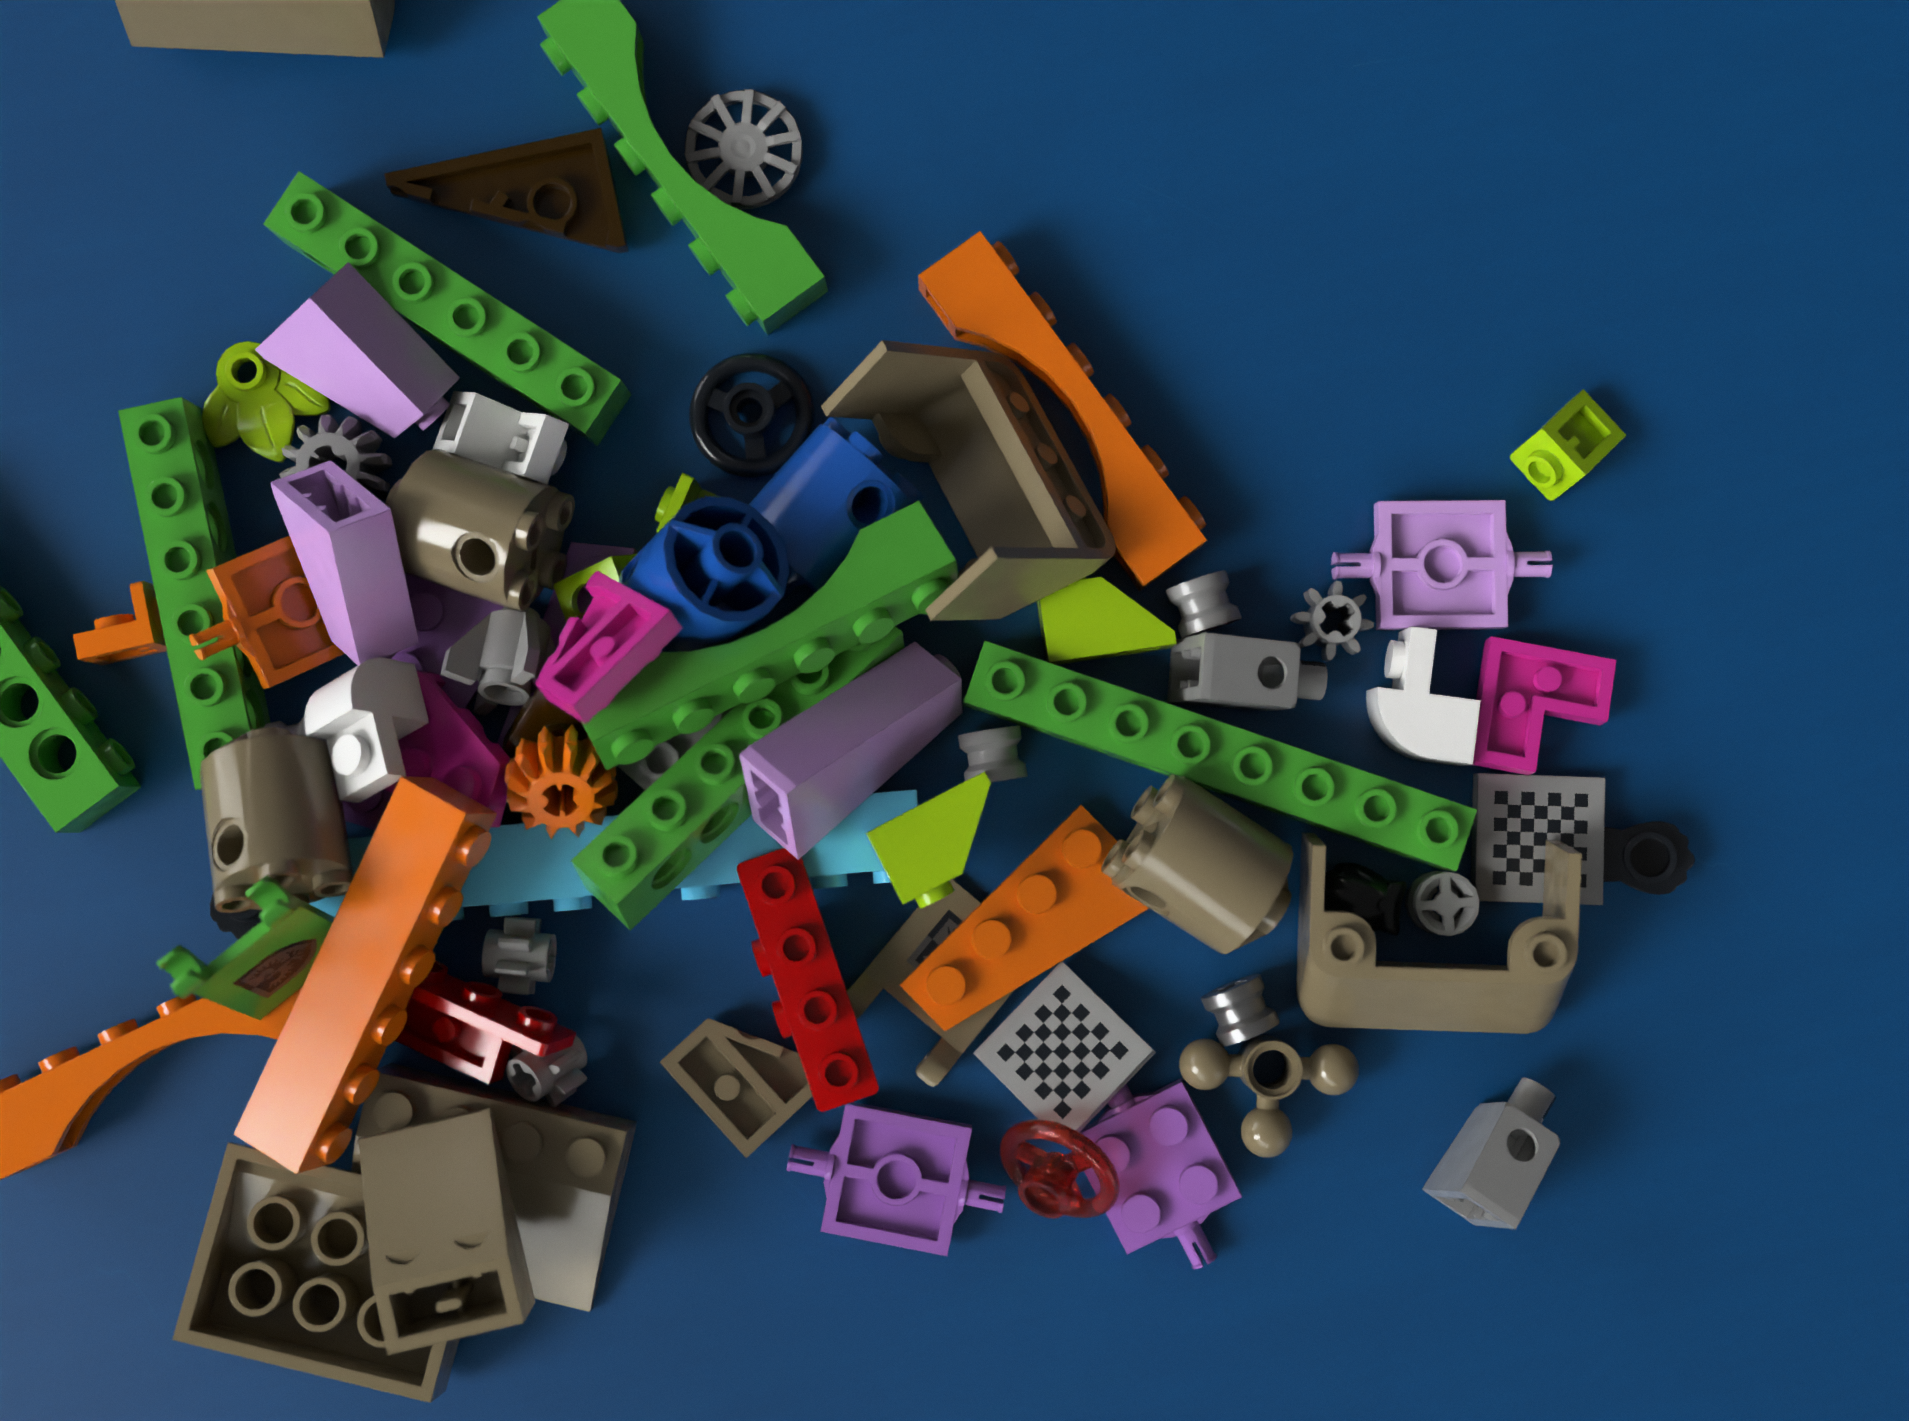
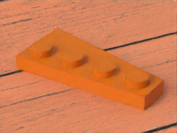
M1079 805L899 986L943 1031H947L1149 909L1138 900L1112 885V878L1101 872L1102 864L1117 840L1082 805Z

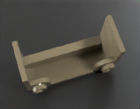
M882 340L821 405L827 417L872 420L879 433L880 443L892 456L913 462H928L978 558L968 561L959 570V578L925 609L931 621L1004 618L1096 572L1115 554L1116 545L1108 526L1029 383L1018 367L1006 357L987 351Z
M1302 832L1296 996L1302 1011L1312 1022L1324 1027L1529 1034L1541 1030L1554 1017L1577 960L1582 853L1559 840H1546L1542 917H1534L1522 922L1513 931L1508 943L1507 965L1376 961L1375 935L1369 924L1362 917L1350 911L1324 910L1326 845L1315 833Z

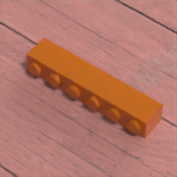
M400 777L234 1132L235 1136L296 1174L332 1164L343 1154L352 1137V1130L349 1126L357 1109L372 1094L378 1083L380 1073L377 1067L387 1046L400 1035L406 1024L407 1012L405 1008L415 987L427 977L435 961L433 949L443 927L447 926L455 918L461 908L463 893L460 891L472 867L482 860L490 846L491 833L489 830L497 815L496 812L434 777Z

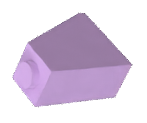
M349 262L255 349L268 362L393 438H396L413 423H416L422 431L431 425L450 406V403L443 395L460 378Z
M331 460L270 482L275 500L331 641L357 665L371 658L382 657L391 659L397 652L418 644L419 640L391 509Z

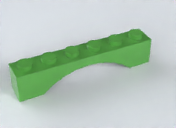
M559 0L537 16L547 36V39L539 45L561 76L572 70L584 89L576 95L598 126L609 120L621 139L613 144L635 176L646 170L659 189L654 191L651 197L671 225L674 226L683 220L696 239L689 243L688 247L708 275L711 276L720 270L733 290L725 296L747 327L757 320L765 333L769 335L828 292L825 276L787 225L756 218L721 201L694 181L669 153L653 125L648 110L643 77L645 44L637 23L620 0Z
M920 501L860 529L847 557L827 583L797 610L764 630L728 644L694 651L661 652L658 657L647 663L615 695L613 701L607 707L600 710L587 724L582 722L606 771L619 764L626 765L640 761L655 746L681 733L690 734L697 732L710 724L716 715L740 703L749 704L766 697L776 685L800 673L816 672L827 666L834 656L860 643L869 644L885 637L894 626L919 613L927 614L925 609L959 578L956 559Z

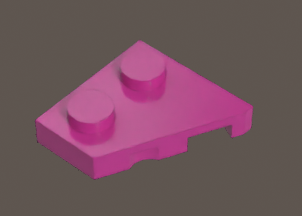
M596 571L589 578L585 586L593 599L582 620L579 617H569L559 636L558 648L547 659L535 682L548 701L584 724H587L600 710L607 707L613 701L615 695L647 663L658 657L663 648L683 629L670 610L599 571Z
M416 670L429 723L398 740L406 777L436 778L496 812L497 815L491 827L500 828L507 801L508 787L504 781L505 768L511 758L499 744L491 742L486 737L483 725L469 709L458 708L442 690L446 682L439 674ZM398 781L384 790L393 793Z

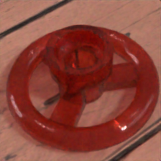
M1030 1119L1014 1124L1003 1135L1000 1144L1002 1164L1010 1179L1018 1187V1195L1021 1201L1034 1213L1051 1219L1060 1218L1063 1215L1075 1218H1092L1108 1212L1115 1205L1120 1192L1117 1171L1105 1152L1082 1133L1058 1122ZM1026 1140H1048L1065 1146L1072 1151L1067 1154L1046 1152L1026 1142ZM1023 1162L1031 1166L1029 1170L1025 1167ZM1092 1168L1099 1179L1100 1191L1092 1198H1083L1076 1179L1080 1172Z

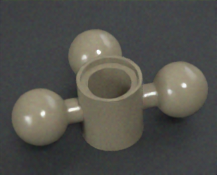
M1258 1035L1247 1040L1240 1048L1238 1054H1228L1226 1049L1215 1040L1207 1038L1197 1039L1190 1042L1183 1049L1179 1059V1069L1183 1079L1196 1089H1215L1227 1077H1240L1242 1082L1257 1094L1256 1108L1252 1109L1243 1119L1241 1137L1250 1152L1264 1158L1280 1155L1291 1143L1293 1135L1292 1125L1288 1116L1279 1109V1099L1291 1095L1297 1089L1301 1080H1310L1318 1091L1335 1096L1348 1092L1355 1085L1359 1076V1064L1355 1055L1342 1045L1326 1044L1317 1048L1310 1057H1299L1298 1053L1291 1046L1270 1035ZM1268 1050L1280 1051L1284 1059V1070L1281 1076L1271 1083L1257 1082L1253 1073V1066L1257 1057Z

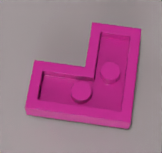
M1493 636L1489 637L1484 642L1476 700H1481L1472 765L1531 775L1536 772L1544 715L1599 726L1608 722L1617 660Z

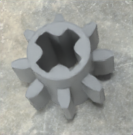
M1335 581L1328 589V597L1324 599L1313 588L1304 592V598L1311 607L1307 612H1298L1290 617V621L1296 624H1303L1306 636L1299 642L1300 649L1311 644L1322 647L1321 657L1323 662L1331 661L1334 658L1336 646L1339 644L1351 655L1358 653L1361 648L1354 636L1358 631H1365L1374 627V622L1361 618L1359 606L1365 602L1367 598L1365 594L1356 596L1353 599L1342 595L1343 586L1341 581ZM1337 609L1344 617L1338 624L1340 632L1335 630L1326 634L1320 627V624L1326 618L1323 610L1330 613Z
M505 916L504 930L489 929L487 931L482 952V972L484 977L499 978L497 988L502 993L534 994L536 981L550 982L552 980L556 964L557 941L555 934L540 933L541 919Z
M577 1035L575 1036L573 1046L546 1057L537 1056L518 1046L512 1045L510 1055L513 1059L507 1064V1076L514 1090L527 1101L536 1102L545 1096L552 1107H556L574 1094L578 1086L587 1081V1077L581 1071L587 1064V1053Z

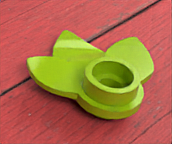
M251 341L236 343L227 348L218 360L216 366L218 386L205 401L202 411L205 433L215 448L227 446L241 436L243 442L255 453L278 463L284 462L287 457L282 454L281 448L286 445L291 446L295 428L294 415L317 416L327 413L331 409L329 398L265 360L255 350L260 345L259 343ZM246 362H254L257 367L255 378L248 383H241L238 379L240 366Z

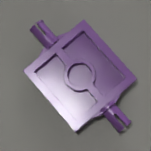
M1182 1078L1154 1092L1137 1093L1132 1095L1129 1087L1125 1084L1108 1102L1110 1107L1106 1109L1097 1121L1085 1126L1070 1142V1145L1127 1255L1158 1239L1177 1236L1192 1264V1268L1194 1270L1204 1267L1203 1260L1194 1242L1199 1247L1207 1265L1218 1256L1214 1253L1200 1224L1211 1212L1241 1198V1191Z
M857 1102L845 1104L840 1134L831 1146L830 1152L792 1144L786 1170L788 1172L794 1171L824 1177L827 1201L820 1232L942 1256H948L953 1225L963 1211L964 1205L1002 1213L1003 1199H1005L1007 1188L1006 1185L1000 1186L969 1179L966 1158L972 1125Z

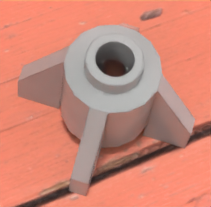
M503 607L502 610L493 611L445 652L440 675L468 685H472L476 682V679L478 680L474 713L486 716L498 704L510 706L523 705L530 698L531 693L536 692L538 687L535 682L547 659L556 651L550 634L551 628L547 622L540 618L537 611L529 607L524 611L513 610L507 607Z

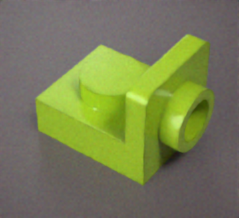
M1583 389L1569 400L1535 434L1520 445L1510 455V459L1548 500L1553 501L1586 476L1626 434Z

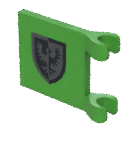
M269 875L263 877L245 892L248 899L256 902L263 910L260 913L262 922L213 961L206 965L187 948L178 945L156 962L160 970L167 971L175 979L170 985L175 995L184 999L193 993L261 1020L303 987L335 917L293 896Z

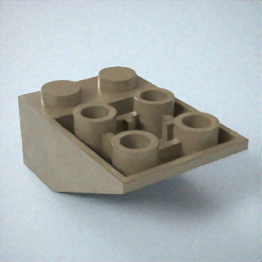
M492 1108L359 1138L358 1145L372 1284L388 1355L524 1323L535 1304V1298Z

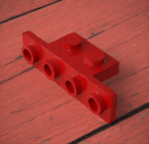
M785 848L739 863L737 865V873L759 935V939L751 941L755 960L763 978L770 975L773 977L780 998L772 1002L774 1016L783 1039L790 1036L793 1037L817 1110L825 1112L876 1094L879 1090V1084L803 858L801 857L798 860Z
M435 960L427 977L415 987L405 1008L407 1012L406 1024L395 1040L489 1085L503 1079L512 1045L518 1046L537 1056L546 1057L573 1046L576 1032L557 1024L558 1018L556 1015L547 1010L532 1006L520 1007L502 999V992L492 985L473 981L464 982L447 974L448 967Z

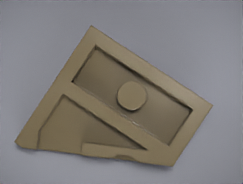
M707 1018L659 1062L745 1158L753 1153L813 1097L797 1052L744 1033L710 1018Z

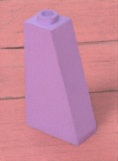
M913 642L749 745L739 755L753 821L799 860L963 713L962 679L956 667L944 656L939 654L933 656L918 643Z

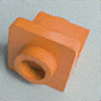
M146 581L130 584L136 620L133 614L106 616L94 621L95 630L73 634L77 659L102 666L167 651L154 585Z

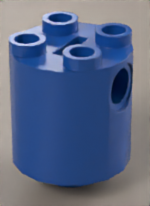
M829 417L824 424L820 423L749 503V506L754 507L774 526L786 548L789 576L784 595L782 596L785 600L799 585L804 584L814 593L821 589L847 557L860 529L924 499L922 493L906 478L897 472L892 475L879 463L883 455L867 439L856 431L851 434L832 417Z
M705 496L685 504L621 571L619 583L670 610L683 628L661 652L694 651L736 641L766 616L784 595L789 576L786 548L776 529L754 507L731 497Z

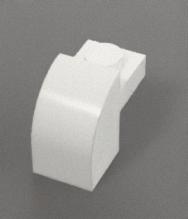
M454 391L432 450H444L543 484H548L550 476L560 469L565 459L567 443L564 437L569 424L547 414L520 412L478 393Z
M1411 626L1400 631L1398 641L1390 640L1385 657L1384 674L1386 678L1393 679L1392 689L1376 687L1366 691L1367 712L1375 732L1388 747L1404 757L1454 766L1472 765L1481 700L1429 694L1437 630Z
M382 657L368 659L319 688L308 700L304 714L306 736L326 739L339 799L357 803L399 781L400 777H406L398 740L429 723L415 664Z

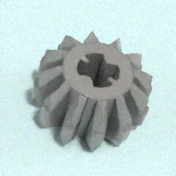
M328 414L321 415L318 423V434L305 425L297 426L298 437L304 442L300 449L287 445L281 448L282 454L296 462V466L282 471L279 474L280 478L330 460L333 461L339 457L347 462L345 472L369 492L372 489L380 493H387L390 490V484L376 476L377 472L384 471L392 466L391 457L385 453H375L380 447L382 438L373 430L362 433V423L354 417L348 416L339 426L332 416Z

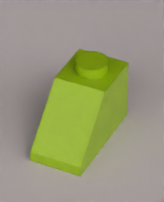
M1084 577L1036 601L1045 661L1055 665L1170 649L1177 644L1175 631L1103 577L1088 579Z
M985 772L979 773L865 833L902 904L915 899L919 908L922 909L955 891L950 880L963 874L991 785Z

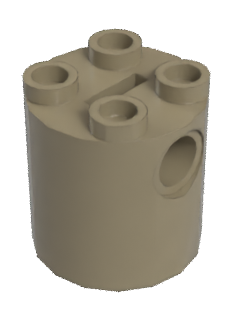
M440 449L429 450L423 453L412 463L403 479L398 480L389 491L385 505L391 509L403 570L406 574L521 611L526 610L540 595L544 587L554 590V583L561 581L564 577L567 557L560 550L565 529L570 524L575 509V500L571 494L561 492L552 485L543 484Z
M259 728L251 730L214 750L201 762L200 780L215 909L224 913L241 912L248 909L262 910L256 902L248 899L245 892L266 875L274 878L293 896L308 904L326 897L346 894L353 880V871L343 801L339 799L327 742L314 737L293 735L290 731L283 728Z
M1172 774L1159 790L1149 786L1143 792L1130 815V818L1135 820L1137 824L1126 841L1120 839L1115 843L1101 867V872L1112 878V885L1216 952L1226 955L1270 933L1282 919L1292 897L1288 889L1287 876L1294 854L1292 846L1187 777Z

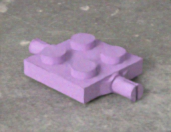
M1506 500L1378 501L1374 504V540L1369 551L1370 553L1333 552L1331 565H1356L1336 566L1331 569L1334 580H1337V578H1370V583L1375 593L1376 630H1404L1411 626L1436 630L1504 629L1508 627V593L1514 577L1550 578L1552 573V565H1527L1546 564L1552 561L1550 551L1513 552V546L1506 532Z

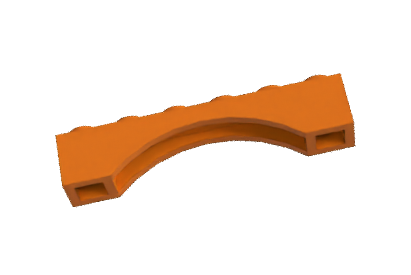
M979 231L918 275L919 291L955 340L986 348L1017 363L1044 383L1070 412L1088 443L1099 474L1104 508L1103 519L1116 545L1113 556L1140 592L1198 550L1207 541L1201 532L1206 527V522L1188 497L1183 496L1177 500L1163 479L1169 476V473L1158 454L1148 444L1140 449L1126 430L1131 425V420L1119 401L1110 393L1103 398L1089 380V377L1094 374V370L1084 353L1073 342L1065 347L1051 328L1057 323V320L1045 300L1037 292L1028 296L1014 276L1020 270L1006 247L1000 241L991 245L982 232Z
M302 987L261 1020L205 998L197 1000L193 993L184 999L175 997L156 1007L160 1016L157 1020L138 1027L134 1018L113 1026L97 1035L101 1046L80 1055L77 1047L74 1046L38 1062L42 1074L25 1082H21L18 1074L1 1079L0 1180L21 1173L76 1147L91 1117L112 1089L141 1063L171 1045L194 1037L221 1033L260 1035L278 1040Z

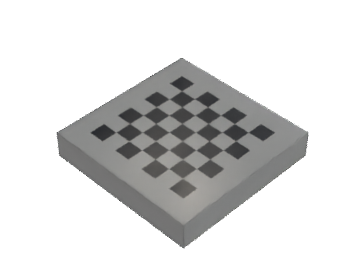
M1473 774L1472 808L1477 809V813L1472 825L1471 883L1477 890L1479 901L1543 903L1546 840H1559L1582 853L1580 904L1603 905L1605 778Z
M1061 961L973 1054L1062 1144L1067 1146L1156 1052Z

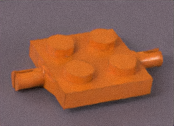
M290 535L206 570L222 603L224 621L189 635L191 646L199 645L215 637L218 639L194 650L200 660L203 661L209 656L236 645L248 657L262 688L267 689L345 654L329 637Z

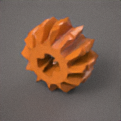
M573 725L566 730L564 736L555 737L544 726L538 734V742L521 738L520 744L516 747L515 758L510 759L505 768L504 781L508 787L507 803L510 806V811L522 812L521 820L524 822L526 830L542 823L545 824L546 831L551 839L559 831V828L568 827L579 838L585 828V822L602 825L603 819L607 815V806L614 805V800L617 799L618 782L614 778L616 777V766L606 771L590 738L582 741L577 740V731Z

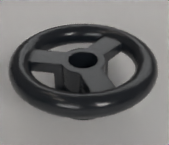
M744 353L731 356L709 369L694 390L689 410L692 436L706 459L717 468L729 474L748 478L763 477L777 473L812 434L815 420L814 403L810 390L799 373L784 361L759 353ZM744 372L765 373L780 381L768 391L761 385L750 382L736 385L728 393L717 389L730 377ZM793 399L796 409V421L793 432L783 447L775 453L766 456L764 432L772 425L775 411ZM748 404H757L762 408L760 418L752 423L742 421L740 419L742 408ZM709 408L723 413L731 429L743 435L746 458H741L727 452L715 440L708 422Z

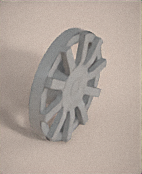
M745 89L714 95L710 98V101L702 106L688 126L684 154L694 181L721 201L737 209H754L774 202L792 186L801 168L803 144L794 117L780 100L777 101L771 96L752 89ZM743 103L741 122L735 123L726 107ZM753 104L769 109L768 113L757 125L751 124ZM716 112H718L727 128L724 132L705 124ZM780 117L789 132L766 137L765 131ZM699 133L719 142L718 147L695 151ZM792 143L791 162L770 153L769 148ZM721 158L722 163L706 179L700 172L697 162ZM767 164L785 171L783 178L773 186H771L763 172ZM727 172L735 176L733 195H729L714 187ZM755 176L763 192L752 196H743L745 178Z

